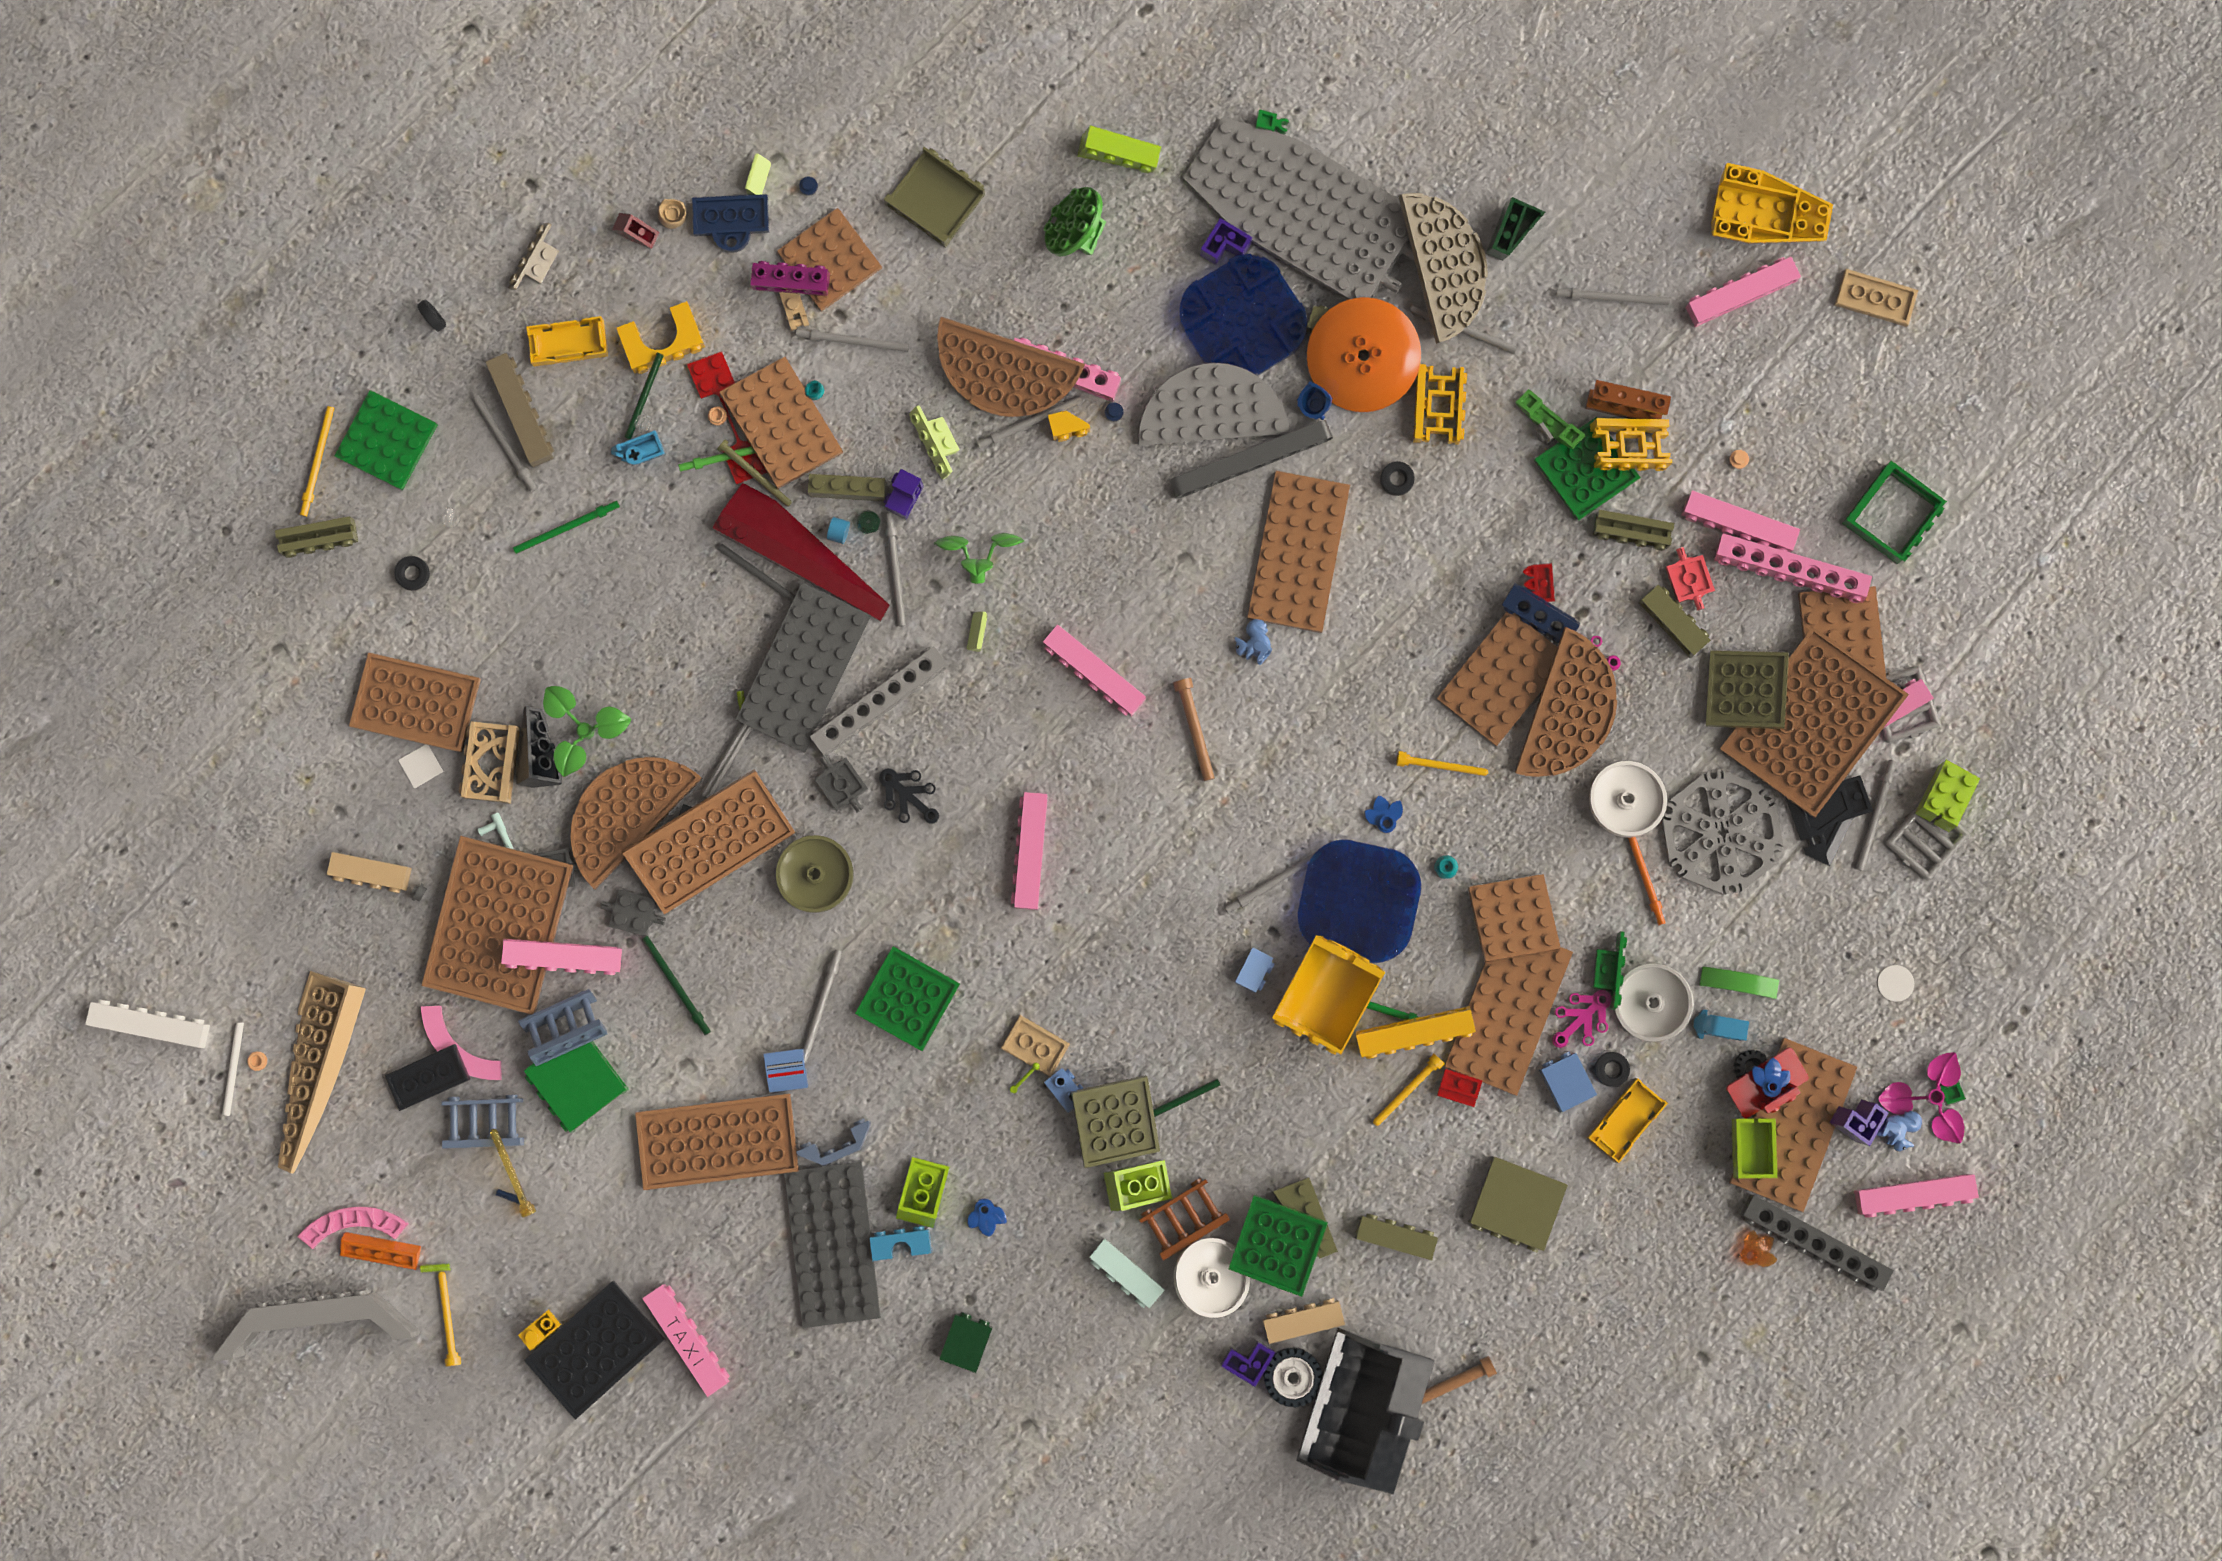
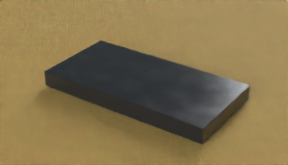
M456 1044L384 1075L399 1111L471 1080Z

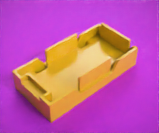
M602 316L584 318L578 322L573 320L551 323L550 325L526 326L529 338L530 360L534 367L609 357L605 324Z
M1635 1078L1586 1138L1616 1163H1620L1630 1151L1635 1141L1649 1124L1657 1118L1668 1103L1645 1086L1639 1078ZM1631 1092V1094L1627 1097L1626 1100L1623 1099L1624 1096ZM1653 1111L1654 1115L1650 1119H1647V1117ZM1605 1121V1122H1606L1605 1126H1603V1128L1600 1130L1599 1128L1602 1126L1603 1122ZM1629 1141L1630 1144H1629V1145L1627 1146V1148L1624 1150L1623 1147H1624L1625 1144Z

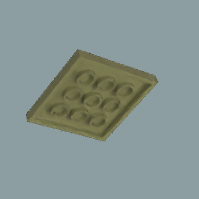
M1710 651L1706 727L1785 729L1789 653Z
M1146 1075L1071 1091L1083 1166L1085 1168L1160 1151L1149 1082Z

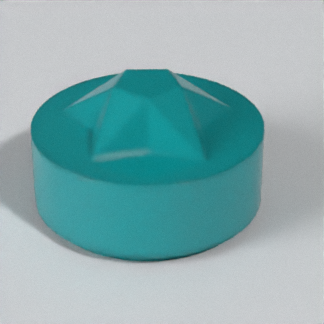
M816 380L809 382L805 387V394L811 400L820 399L825 391L824 386Z

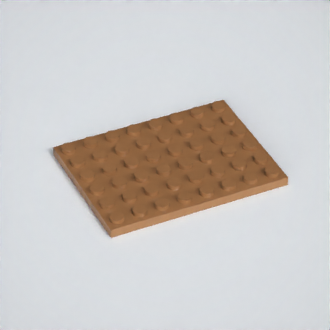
M1812 627L1789 658L1785 729L1735 728L1720 750L1815 818L1909 694L1822 632Z
M460 836L421 986L531 1015L534 1014L546 973L545 967L537 966L536 970L525 969L524 965H517V968H506L505 964L501 963L503 939L554 942L573 865Z

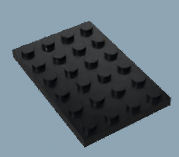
M612 1281L524 1361L576 1420L661 1344L665 1338L618 1284Z

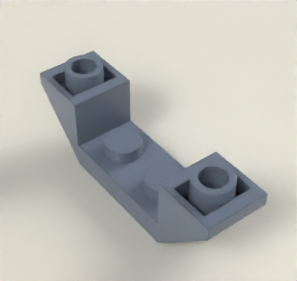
M864 1119L853 1123L855 1127L850 1129L856 1141L855 1144L852 1141L841 1145L843 1149L836 1152L835 1149L824 1152L825 1157H822L817 1144L811 1145V1142L799 1146L801 1150L797 1151V1155L824 1166L862 1149L871 1122H865Z

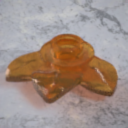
M1754 1230L1749 1232L1744 1238V1248L1740 1253L1743 1263L1747 1265L1758 1264L1761 1267L1773 1265L1777 1261V1258L1770 1253L1774 1238L1770 1236L1758 1238ZM1748 1252L1753 1253V1257L1751 1259L1747 1258Z

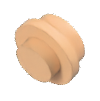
M716 406L708 412V419L713 425L719 426L726 421L727 413L722 407Z
M1736 450L1730 455V464L1736 469H1742L1747 466L1749 456L1743 450Z
M259 1051L251 1053L247 1059L249 1068L254 1071L264 1069L267 1065L266 1055Z

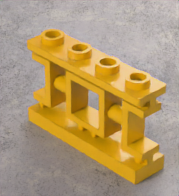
M1420 364L1416 376L1413 443H1421V441L1429 443L1430 433L1448 434L1447 444L1455 443V445H1459L1460 440L1464 439V428H1461V421L1465 420V410H1462V403L1466 401V391H1463V384L1467 382V373H1464V367H1452L1451 376L1433 375V366L1427 367L1426 364ZM1426 374H1428L1429 382H1438L1437 390H1428L1427 397H1425ZM1456 375H1458L1457 399H1455V391H1445V382L1454 383ZM1432 397H1449V413L1431 412ZM1424 411H1426V418L1436 419V427H1426L1425 434H1423ZM1454 412H1456L1455 436H1453V428H1443V420H1453Z
M1596 418L1590 424V431L1593 432V438H1602L1603 452H1598L1594 455V459H1596L1594 468H1601V470L1619 468L1620 471L1637 469L1638 471L1655 469V471L1666 470L1672 464V459H1669L1671 457L1670 453H1661L1660 439H1665L1669 435L1667 432L1669 420ZM1609 432H1618L1616 434V441H1610ZM1645 433H1654L1652 434V442H1646ZM1624 438L1638 439L1639 453L1625 452ZM1611 449H1617L1618 458H1609L1611 456ZM1647 450H1653L1654 459H1645L1647 457Z

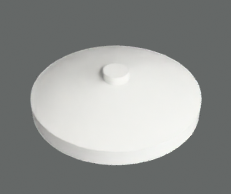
M1621 761L1607 766L1597 775L1590 788L1589 804L1595 820L1602 828L1616 836L1632 838L1650 832L1659 824L1666 811L1667 793L1663 782L1652 769L1641 763Z
M1645 964L1634 968L1624 976L1623 985L1619 990V994L1622 995V1002L1615 1011L1620 1023L1630 1034L1642 1040L1659 1042L1678 1035L1687 1026L1693 1013L1694 1000L1688 982L1679 972L1661 964Z
M1217 1238L1196 1241L1184 1249L1176 1262L1174 1269L1176 1293L1184 1306L1196 1315L1206 1318L1226 1316L1234 1312L1247 1296L1250 1277L1229 1270L1236 1248L1231 1243Z

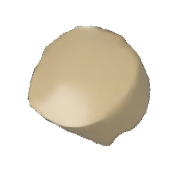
M664 199L658 207V219L664 227L675 229L685 222L687 213L685 204L682 201Z

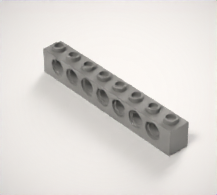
M934 646L932 648H925L920 653V657L916 660L914 658L910 659L905 663V668L892 672L887 681L884 682L882 680L874 686L875 689L870 693L865 692L858 698L859 701L857 703L847 705L843 708L844 712L839 716L837 714L833 715L827 720L828 724L824 727L818 726L812 731L813 735L810 737L822 754L828 756L946 670L948 664ZM923 662L930 664V668L926 671L920 670V665ZM906 674H914V680L906 682L904 680ZM896 684L899 686L898 692L890 693L889 687ZM876 696L884 698L880 705L873 703ZM861 707L868 708V713L865 716L858 715V710ZM844 719H852V725L844 727L842 725ZM831 729L837 731V735L833 739L827 737V733Z

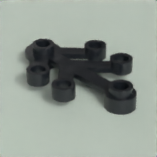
M887 768L879 775V781L886 791L884 807L888 811L895 809L896 803L893 800L894 787L899 792L900 814L898 819L901 823H908L910 821L907 800L924 814V819L927 823H937L940 817L938 811L934 808L929 809L913 795L921 793L932 795L936 791L935 785L927 783L923 786L904 787L898 781L912 780L913 782H919L922 778L921 773L918 770H913L911 773L897 774L895 770ZM914 773L919 774V778L916 780L912 778ZM888 774L892 775V780L886 781L885 776ZM927 786H933V791L927 792ZM892 801L893 807L887 808V802ZM930 812L935 814L933 819L928 818ZM907 814L908 819L906 821H902L901 815Z

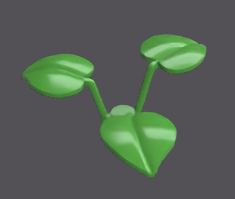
M999 533L992 536L991 541L993 543L987 559H971L965 546L968 544V540L960 536L940 538L934 542V545L936 544L944 550L963 549L966 559L961 561V566L970 573V582L981 584L985 582V572L993 568V562L990 561L994 547L997 545L1000 547H1011L1024 542V539L1009 533Z
M550 686L545 689L543 699L545 712L552 718H562L566 713L578 725L576 732L579 738L572 744L567 741L561 742L554 751L556 768L563 777H566L578 771L586 762V752L581 746H576L577 743L583 741V739H591L596 728H598L600 737L604 739L615 738L627 729L631 718L615 707H604L596 715L598 724L592 727L588 723H581L569 711L576 706L574 695L566 688Z

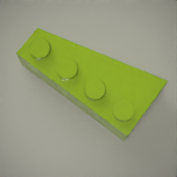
M1090 125L1081 136L1077 157L1150 173L1157 168L1161 146Z

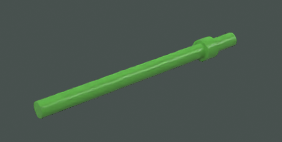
M751 446L734 450L741 457L755 453ZM726 453L702 459L698 457L692 459L693 461L678 464L680 472L693 468L697 470L703 468V466L730 460L731 458Z

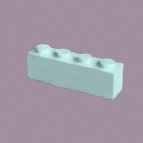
M1105 1238L1090 1255L1092 1259L1090 1263L1098 1270L1100 1268L1104 1269L1107 1272L1105 1276L1113 1283L1117 1280L1122 1285L1120 1289L1127 1295L1132 1293L1137 1297L1135 1301L1141 1307L1147 1306L1150 1308L1164 1292L1163 1287Z

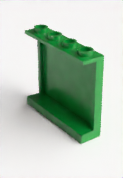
M593 1041L538 1066L533 1063L524 1070L527 1082L531 1086L535 1085L538 1089L536 1093L542 1101H547L550 1105L548 1109L553 1116L557 1115L561 1120L559 1122L560 1126L564 1131H569L570 1133L575 1132V1129L618 1096L629 1090Z

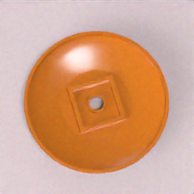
M1353 298L1335 305L1316 323L1308 342L1307 364L1313 382L1331 395L1333 398L1331 403L1350 411L1371 412L1392 405L1410 389L1420 367L1421 348L1413 324L1397 307L1376 298ZM1361 350L1369 352V358L1365 361L1360 360L1358 357V353Z

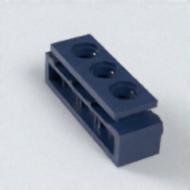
M1516 583L1513 584L1502 602L1503 609L1512 615L1514 613L1521 616V621L1528 625L1530 623L1536 625V629L1545 635L1547 633L1554 636L1553 640L1557 643L1560 642L1564 627L1577 631L1580 626V622L1575 620L1574 617ZM1526 601L1529 606L1523 609L1519 607L1518 603ZM1543 611L1545 617L1539 619L1535 616V613ZM1559 621L1562 626L1560 628H1553L1551 623Z

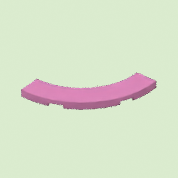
M442 1006L421 1007L426 1034L437 1052L456 1044L470 1076L487 1080H502L501 1061L486 1060L471 1055L452 1039L443 1019Z
M349 1207L320 1217L307 1226L297 1237L314 1249L324 1238L338 1230L362 1226L380 1230L396 1239L409 1223L393 1213L382 1209Z

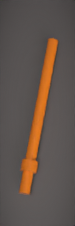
M1636 837L1628 838L1651 903L1649 904L1651 912H1654L1658 926L1665 924L1666 922L1661 911L1662 905L1656 897Z

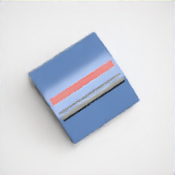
M803 1049L764 1054L770 1093L808 1088Z

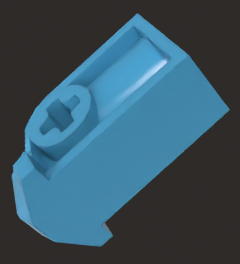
M657 431L649 432L611 447L612 455L620 457L622 461L632 465H640L666 455ZM632 451L640 454L637 456V460L630 458L633 455Z
M1702 1010L1694 1019L1693 1027L1699 1039H1703L1704 1035L1738 1041L1747 1040L1749 1021L1707 1015L1708 1010Z

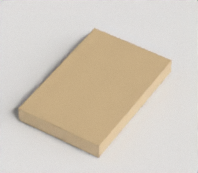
M1020 1015L1001 1049L1030 1066L1038 1063L1040 1065L1038 1070L1051 1077L1070 1043Z

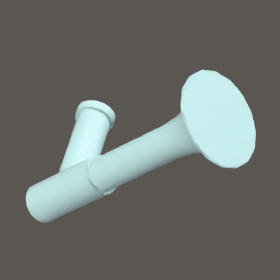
M499 813L491 815L492 823L478 828L481 836L497 829L504 846L514 849Z

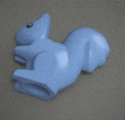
M1253 619L1246 625V632L1250 639L1245 642L1235 637L1236 653L1238 656L1246 654L1247 660L1252 656H1256L1257 663L1261 665L1271 654L1272 648L1270 640L1266 635L1268 632L1266 623L1260 619Z
M1914 1111L1905 1112L1903 1116L1893 1115L1886 1117L1877 1136L1885 1137L1887 1135V1144H1894L1895 1151H1903L1908 1147H1914L1913 1143L1905 1139L1906 1131L1911 1133L1917 1132L1922 1126V1118Z

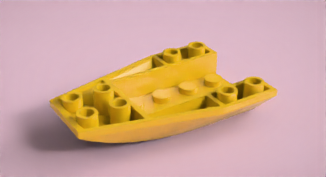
M1726 163L1716 192L1711 219L1712 236L1748 244L1826 241L1833 204L1763 170Z

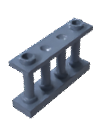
M590 989L581 991L570 998L518 1020L526 1033L530 1032L534 1048L527 1052L529 1058L536 1066L608 1034L600 1019L595 1020L590 1004L596 1002L597 999ZM583 1008L588 1024L577 1028L572 1012ZM565 1016L570 1032L559 1036L555 1020ZM548 1024L552 1040L541 1044L537 1028Z
M506 1095V1099L460 1101L459 1097H448V1101H442V1105H450V1136H448V1140L442 1141V1149L524 1145V1137L518 1138V1134H516V1103L523 1102V1098L518 1099V1095ZM496 1103H508V1134H506V1138H499V1135H497ZM477 1104H488L489 1135H487V1139H479V1135H477ZM458 1105H469L468 1140H460V1136H458Z

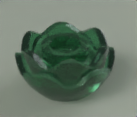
M863 511L857 518V527L864 534L874 533L879 529L880 518L873 511Z

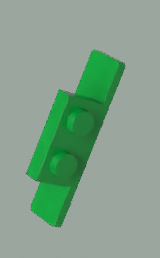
M1623 931L1617 933L1615 951L1597 949L1595 956L1593 988L1612 991L1610 1010L1617 1009L1622 1002V995L1619 994V990L1624 980V976L1621 975V968H1624L1625 965L1623 948L1625 949L1627 945V937H1624L1625 932Z

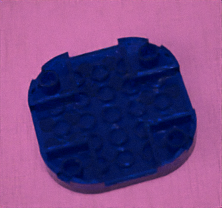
M1252 254L1232 257L1227 263L1200 280L1196 279L1185 290L1179 308L1181 327L1204 363L1231 364L1246 369L1257 376L1294 354L1301 346L1307 329L1305 308L1283 278L1281 270L1271 260Z
M1353 840L1329 842L1315 852L1307 866L1298 908V924L1303 937L1310 945L1316 935L1322 936L1327 940L1330 939L1370 960V963H1381L1393 959L1406 948L1412 936L1421 895L1419 872L1413 862L1397 850Z

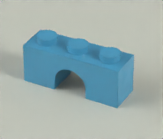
M924 1226L913 1227V1231L905 1232V1229L893 1230L894 1234L886 1235V1231L875 1232L874 1237H870L873 1261L894 1258L893 1247L897 1242L907 1243L911 1249V1256L932 1253L930 1231L925 1229Z

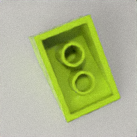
M912 1157L896 1219L934 1228L950 1167Z
M1165 1160L1104 1172L1111 1211H1123L1172 1199Z

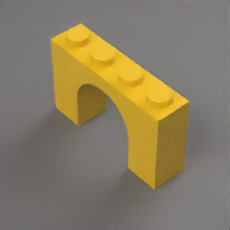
M687 301L670 307L677 327V335L674 342L665 349L653 350L644 345L634 321L616 328L631 369L635 374L647 372L651 368L657 352L664 355L660 364L661 367L667 361L680 360L686 354H696L702 351V348H705Z

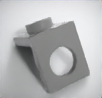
M1543 422L1540 423L1536 429L1537 435L1542 442L1544 441L1548 445L1555 439Z

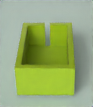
M1946 759L1937 767L1915 814L1929 822L1938 817L1939 814L1942 815L1935 820L1934 825L1950 832L1958 826L1981 778Z
M1731 1119L1733 1178H1778L1776 1119Z

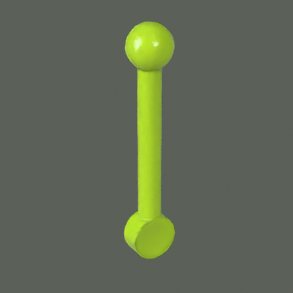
M1034 1063L1032 1065V1068L1022 1077V1079L1016 1085H1012L1010 1087V1092L1016 1093L1018 1087L1035 1070H1038L1040 1068V1065L1038 1063Z

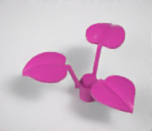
M1956 1053L1941 1054L1929 1063L1927 1076L1929 1079L1937 1082L1936 1089L1929 1090L1926 1096L1911 1097L1912 1090L1907 1084L1895 1082L1887 1086L1878 1097L1879 1103L1887 1111L1897 1115H1904L1905 1112L1912 1111L1913 1103L1911 1100L1926 1099L1929 1104L1938 1105L1940 1116L1933 1119L1931 1127L1934 1135L1943 1141L1962 1143L1965 1131L1963 1118L1954 1109H1947L1944 1113L1942 1112V1102L1945 1099V1095L1940 1090V1083L1945 1087L1955 1085L1961 1077V1068Z

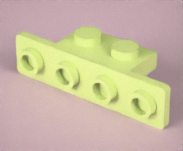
M916 406L909 413L910 420L914 424L919 438L935 466L936 472L942 480L946 479L952 473L946 456L957 453L959 448L943 417L927 421L921 407Z

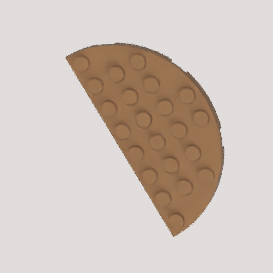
M940 317L937 341L939 357L944 372L958 393L972 405L986 412L999 416L1014 417L1028 416L1046 410L1058 403L1071 391L1084 369L1085 363L945 317Z
M1564 627L1515 769L1517 774L1539 777L1558 775L1572 770L1592 756L1600 745L1604 743L1612 728L1616 715L1617 700L1616 682L1611 667L1602 652L1590 640L1567 627Z
M644 757L627 760L613 768L611 767L592 781L582 794L575 814H573L571 847L581 874L594 890L625 859L622 851L646 837L702 779L701 776L677 762L657 757Z

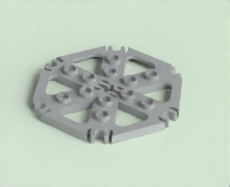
M1716 771L1715 779L1710 777V772L1705 774V778L1703 773L1669 800L1675 806L1671 803L1667 804V807L1671 809V814L1665 813L1661 821L1668 863L1672 859H1676L1670 866L1680 865L1681 869L1676 873L1677 875L1686 871L1680 877L1720 894H1723L1722 886H1724L1725 894H1729L1728 888L1733 886L1735 893H1738L1740 890L1738 884L1741 891H1743L1776 865V863L1771 861H1779V858L1773 855L1774 851L1782 852L1783 850L1780 847H1775V844L1783 847L1777 803L1769 807L1774 798H1771L1769 801L1765 800L1764 795L1768 791L1764 790L1759 794V791L1764 788L1760 785L1725 771H1721V773ZM1729 783L1748 789L1751 792V797L1732 813L1729 812L1726 785ZM1699 787L1705 789L1709 816L1684 806V799ZM1762 813H1767L1771 818L1773 837L1771 839H1764L1742 829ZM1675 825H1678L1702 836L1680 852L1675 848L1672 829ZM1720 827H1723V830H1727L1724 838L1717 833ZM1736 849L1760 858L1762 860L1761 867L1748 877H1742L1739 873ZM1714 851L1719 880L1716 882L1698 876L1694 872L1695 866Z

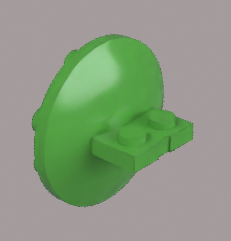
M1091 187L1074 188L1058 205L1052 208L1051 217L1044 226L1045 245L1052 254L1062 257L1070 255L1078 249L1087 255L1093 254L1098 238L1106 224V221L1100 218L1103 202L1096 190ZM1053 216L1057 218L1054 224L1051 222Z

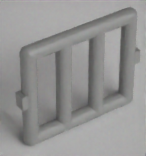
M1919 666L1899 672L1895 670L1889 672L1886 676L1888 680L1893 682L1915 675L1917 681L1922 679L1927 687L1921 667ZM1929 701L1900 718L1903 719L1928 711L1931 722L1891 734L1888 725L1882 729L1886 742L1890 743L1909 736L1913 738L1918 736L1919 733L1939 727L1940 721L1933 701Z
M1917 806L1886 841V845L1902 859V863L1905 866H1910L1925 880L1929 881L1969 837V832L1958 824L1954 830L1960 835L1952 843L1931 823L1915 814ZM1914 821H1917L1947 848L1941 857L1908 829ZM1902 835L1934 862L1928 871L1896 844Z

